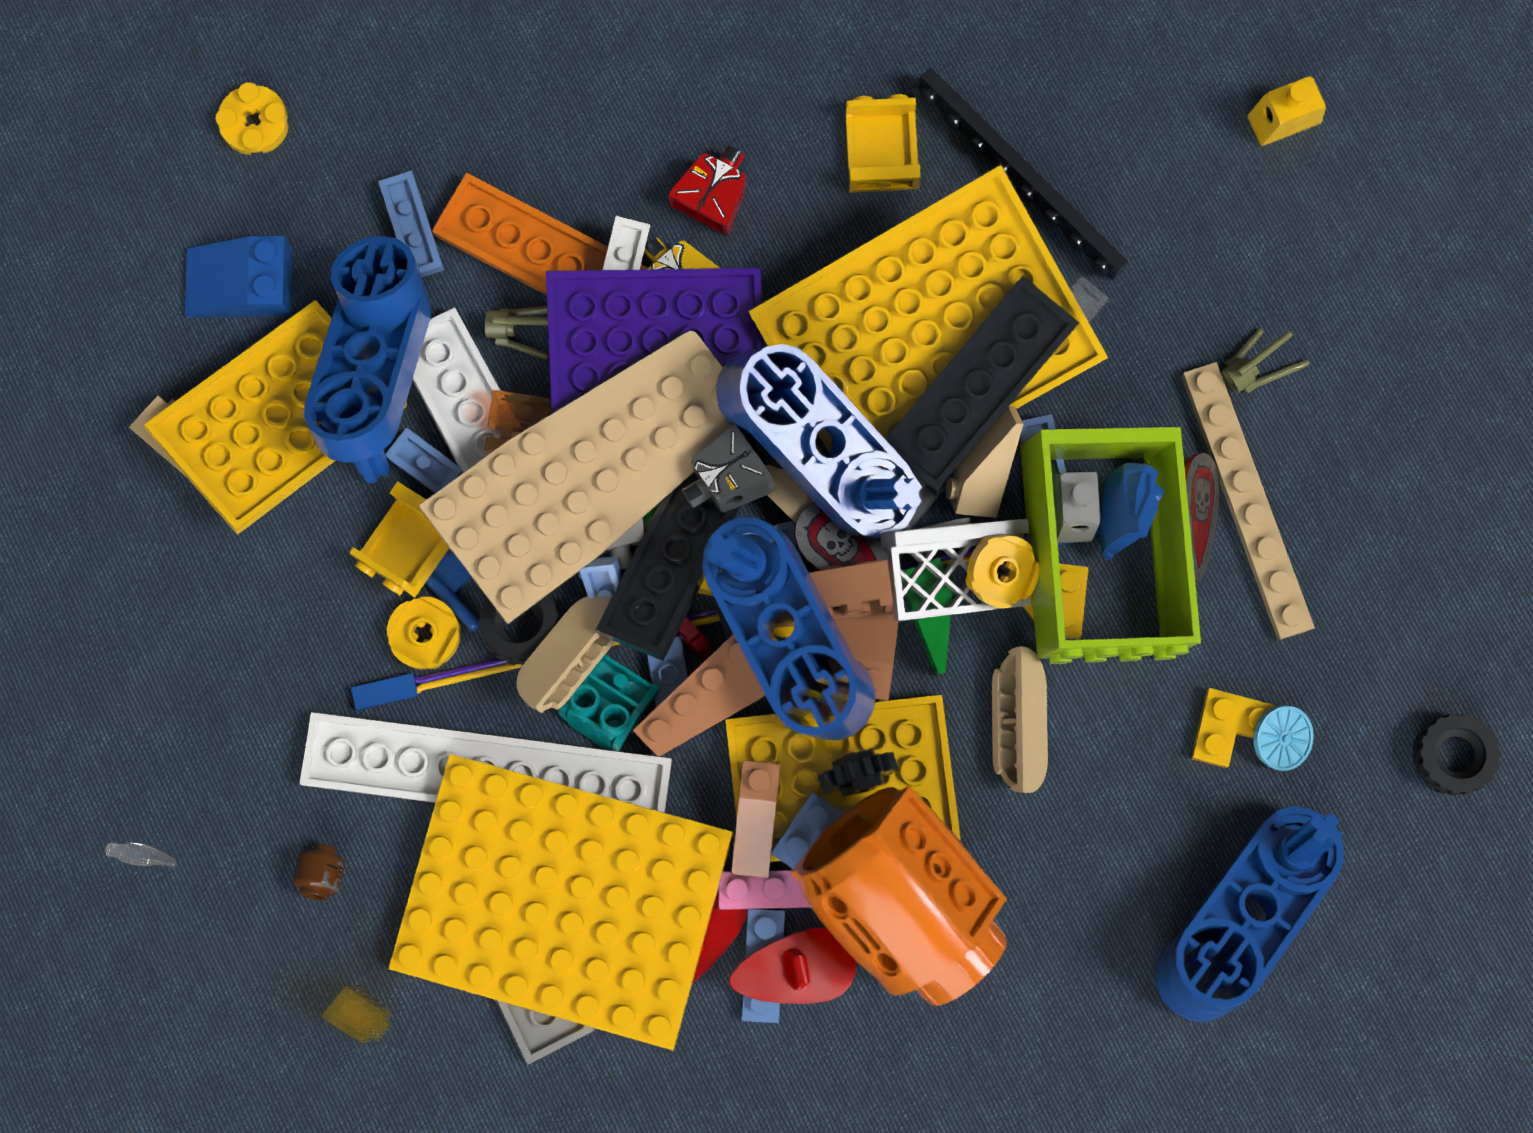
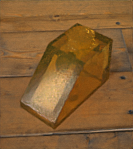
M360 985L345 986L322 1014V1017L364 1044L369 1043L372 1039L377 1042L391 1026L387 1020L393 1013Z

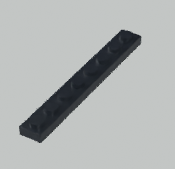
M931 67L920 76L918 89L924 102L930 107L936 106L944 114L943 117L946 123L953 130H960L968 138L969 145L979 155L984 154L993 162L992 166L994 169L1002 165L1008 178L1017 186L1016 189L1019 195L1026 202H1033L1042 211V217L1050 226L1059 227L1067 235L1066 240L1073 249L1078 252L1082 250L1091 259L1092 267L1100 275H1107L1112 281L1123 272L1128 261Z

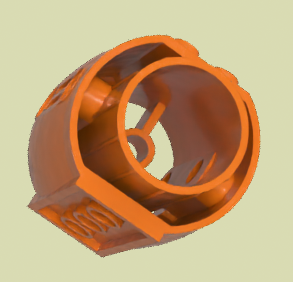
M911 786L902 790L895 787L884 788L854 805L834 823L823 829L790 873L800 884L802 894L813 911L835 939L891 995H903L917 990L931 1005L946 1004L960 997L982 980L995 966L1005 950L1006 936L993 919L1007 898L979 867L956 835L925 804Z

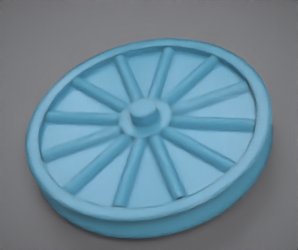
M1288 705L1275 706L1266 711L1259 719L1253 736L1254 749L1260 761L1267 767L1279 771L1292 770L1301 765L1310 754L1314 740L1313 727L1308 716L1302 710Z

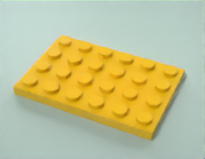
M316 300L144 424L145 430L237 535L336 461L319 451L304 418L305 401L332 320Z
M942 695L875 702L874 710L867 724L855 735L838 741L821 740L800 734L785 726L776 714L725 719L736 818L743 761L780 765L771 852L812 792L844 814L866 797L888 787L902 790L911 786L925 804L961 840ZM812 713L804 716L810 726L819 727ZM870 748L874 749L875 754L894 752L899 769L891 775L883 776L884 785L846 798L842 797L841 791L830 794L822 793L818 775L832 770V761L838 760L844 755ZM771 854L770 862L781 861Z

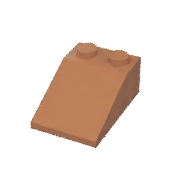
M893 609L892 613L834 620L855 660L859 661L870 673L876 690L875 701H888L898 630V621H894ZM827 661L834 674L844 669L838 661ZM818 682L823 691L829 688L828 685Z

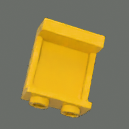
M896 94L887 97V99L858 96L846 101L845 121L849 192L919 189L921 174L917 153L916 98H908L906 95Z
M397 481L390 491V494L396 499L395 503L361 551L352 547L349 554L358 560L355 567L371 578L377 573L385 578L382 584L392 592L400 596L405 591L415 598L447 553L449 547L419 508V505L426 501V499Z

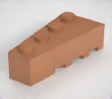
M888 560L866 561L847 567L828 566L821 568L820 571L809 573L834 620L892 613L894 603ZM786 613L781 615L776 620L774 628L794 626L795 621L792 614Z
M734 634L633 730L658 757L766 696Z

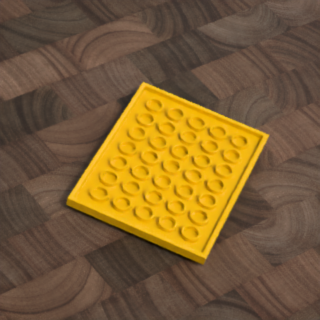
M1002 165L748 311L768 346L784 344L796 347L811 357L884 439L887 438L1022 275L1078 320L1079 324L1009 406H1015L1017 409L1108 358ZM822 428L819 430L818 435L828 452H830L832 438L828 431Z
M449 754L389 969L674 1050L733 831Z

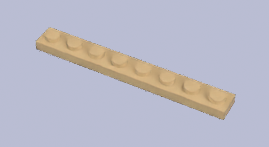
M1215 362L1184 372L1181 378L1209 454L1217 466L1222 490L1277 640L1310 631L1315 628L1218 364Z

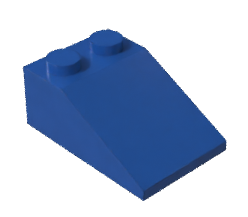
M248 236L187 248L185 317L291 316L293 248L285 236Z

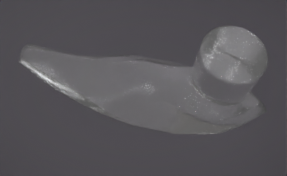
M109 843L105 848V853L108 857L116 858L130 865H165L174 868L177 865V861L166 853L144 844Z

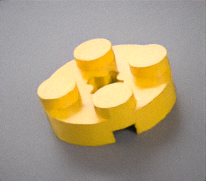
M244 83L238 89L228 94L222 101L216 114V122L227 144L235 151L246 155H252L251 153L261 151L264 154L274 150L286 137L289 125L287 123L288 113L281 98L271 89L264 86H256L253 83ZM259 113L258 118L261 123L258 126L255 124H251L249 127L245 126L248 115Z
M1010 534L987 535L983 537L969 559L966 585L979 600L997 608H1009L1019 600L1024 601L1034 591L1040 573L1039 562L1035 561L1032 546L1024 539ZM1007 561L1006 568L1010 569V573L1008 576H1002L999 580L997 569L999 565Z
M419 597V599H413L400 604L394 610L388 621L387 636L389 637V644L393 654L402 663L415 669L431 670L440 667L454 655L460 642L461 627L453 611L444 602L433 597ZM426 624H430L432 626L430 628V632L433 634L430 640L425 639L422 643L417 642L418 635L415 633V629L417 627L424 628Z

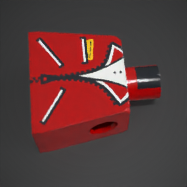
M726 146L719 160L707 153L701 154L668 194L670 207L728 237L747 186L746 175L737 170L745 157L744 154L732 146Z

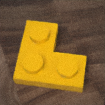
M1212 688L1207 689L1191 759L1228 768L1236 734L1253 738L1255 727L1261 716L1277 705Z

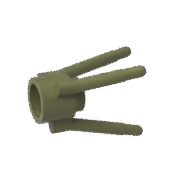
M547 306L518 309L500 308L499 311L488 310L485 319L486 338H495L496 346L509 347L545 360L548 359V353L509 339L510 336H516L518 325H548L547 317H517L547 314Z
M1262 328L1257 329L1239 351L1224 363L1226 368L1221 371V374L1229 387L1236 393L1244 390L1246 394H1249L1259 386L1309 366L1310 362L1303 360L1258 379L1255 378L1259 374L1256 365L1290 339L1293 335L1291 331H1287L1252 359L1245 357L1242 360L1264 333Z

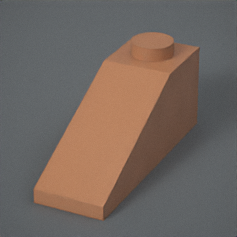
M743 761L731 874L768 878L780 765Z

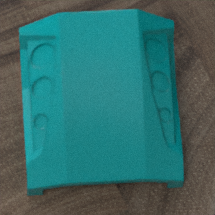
M606 652L568 701L559 708L558 714L572 729L601 748L619 752L633 727L656 698L661 686L657 683L651 684L611 659Z

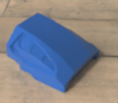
M1125 463L1106 478L1101 508L1100 547L1101 556L1107 560L1112 559L1113 555L1139 538L1146 537L1158 510V502L1162 497L1164 489L1156 484L1158 471L1148 464Z

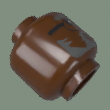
M315 844L314 849L304 850L299 854L293 884L300 890V896L312 900L327 901L328 896L339 892L345 861L335 854L336 848L325 844Z

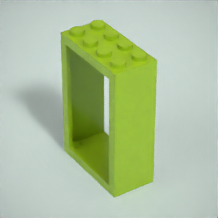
M1181 427L1040 430L1021 445L1025 513L1029 525L1027 538L1028 543L1034 550L1032 552L1035 561L1039 562L1040 568L1039 579L1032 592L1037 659L1049 658L1050 664L1071 663L1072 659L1084 657L1085 663H1099L1107 661L1109 657L1119 656V661L1130 662L1141 660V656L1154 654V660L1175 659L1176 655L1188 654L1190 647L1200 644L1201 637ZM1143 458L1144 464H1148L1158 471L1156 484L1164 489L1162 497L1158 502V510L1150 526L1160 637L1066 640L1051 460Z

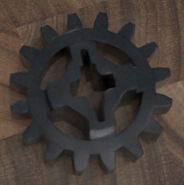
M870 748L844 755L842 758L832 761L833 769L818 775V781L823 794L841 791L842 797L846 798L884 785L883 776L893 774V772L898 771L899 767L894 752L875 754L874 749Z

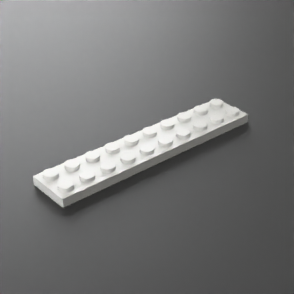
M311 712L299 784L302 786L436 803L449 754H454L665 813L672 764L671 758Z

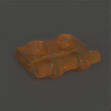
M493 390L487 428L501 430L500 438L486 437L484 451L493 452L512 438V432L521 433L551 415L550 398Z

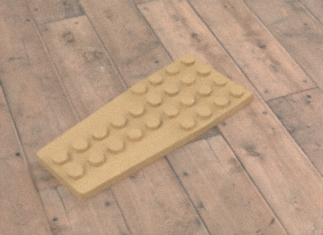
M686 332L508 440L419 505L420 510L507 625L600 556L694 473L691 464L693 458L731 426L719 410L716 397L718 377L723 367L696 332Z

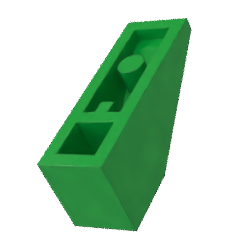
M940 558L929 561L941 573L948 566V563L942 565ZM916 567L903 572L909 577ZM924 568L915 580V583L928 593L938 578ZM951 573L948 579L955 583L953 573ZM943 584L933 599L946 608L952 602L953 592ZM909 588L904 595L910 612L915 611L923 600L912 588ZM928 604L925 610L934 608L930 604ZM951 615L913 619L935 676L946 672Z

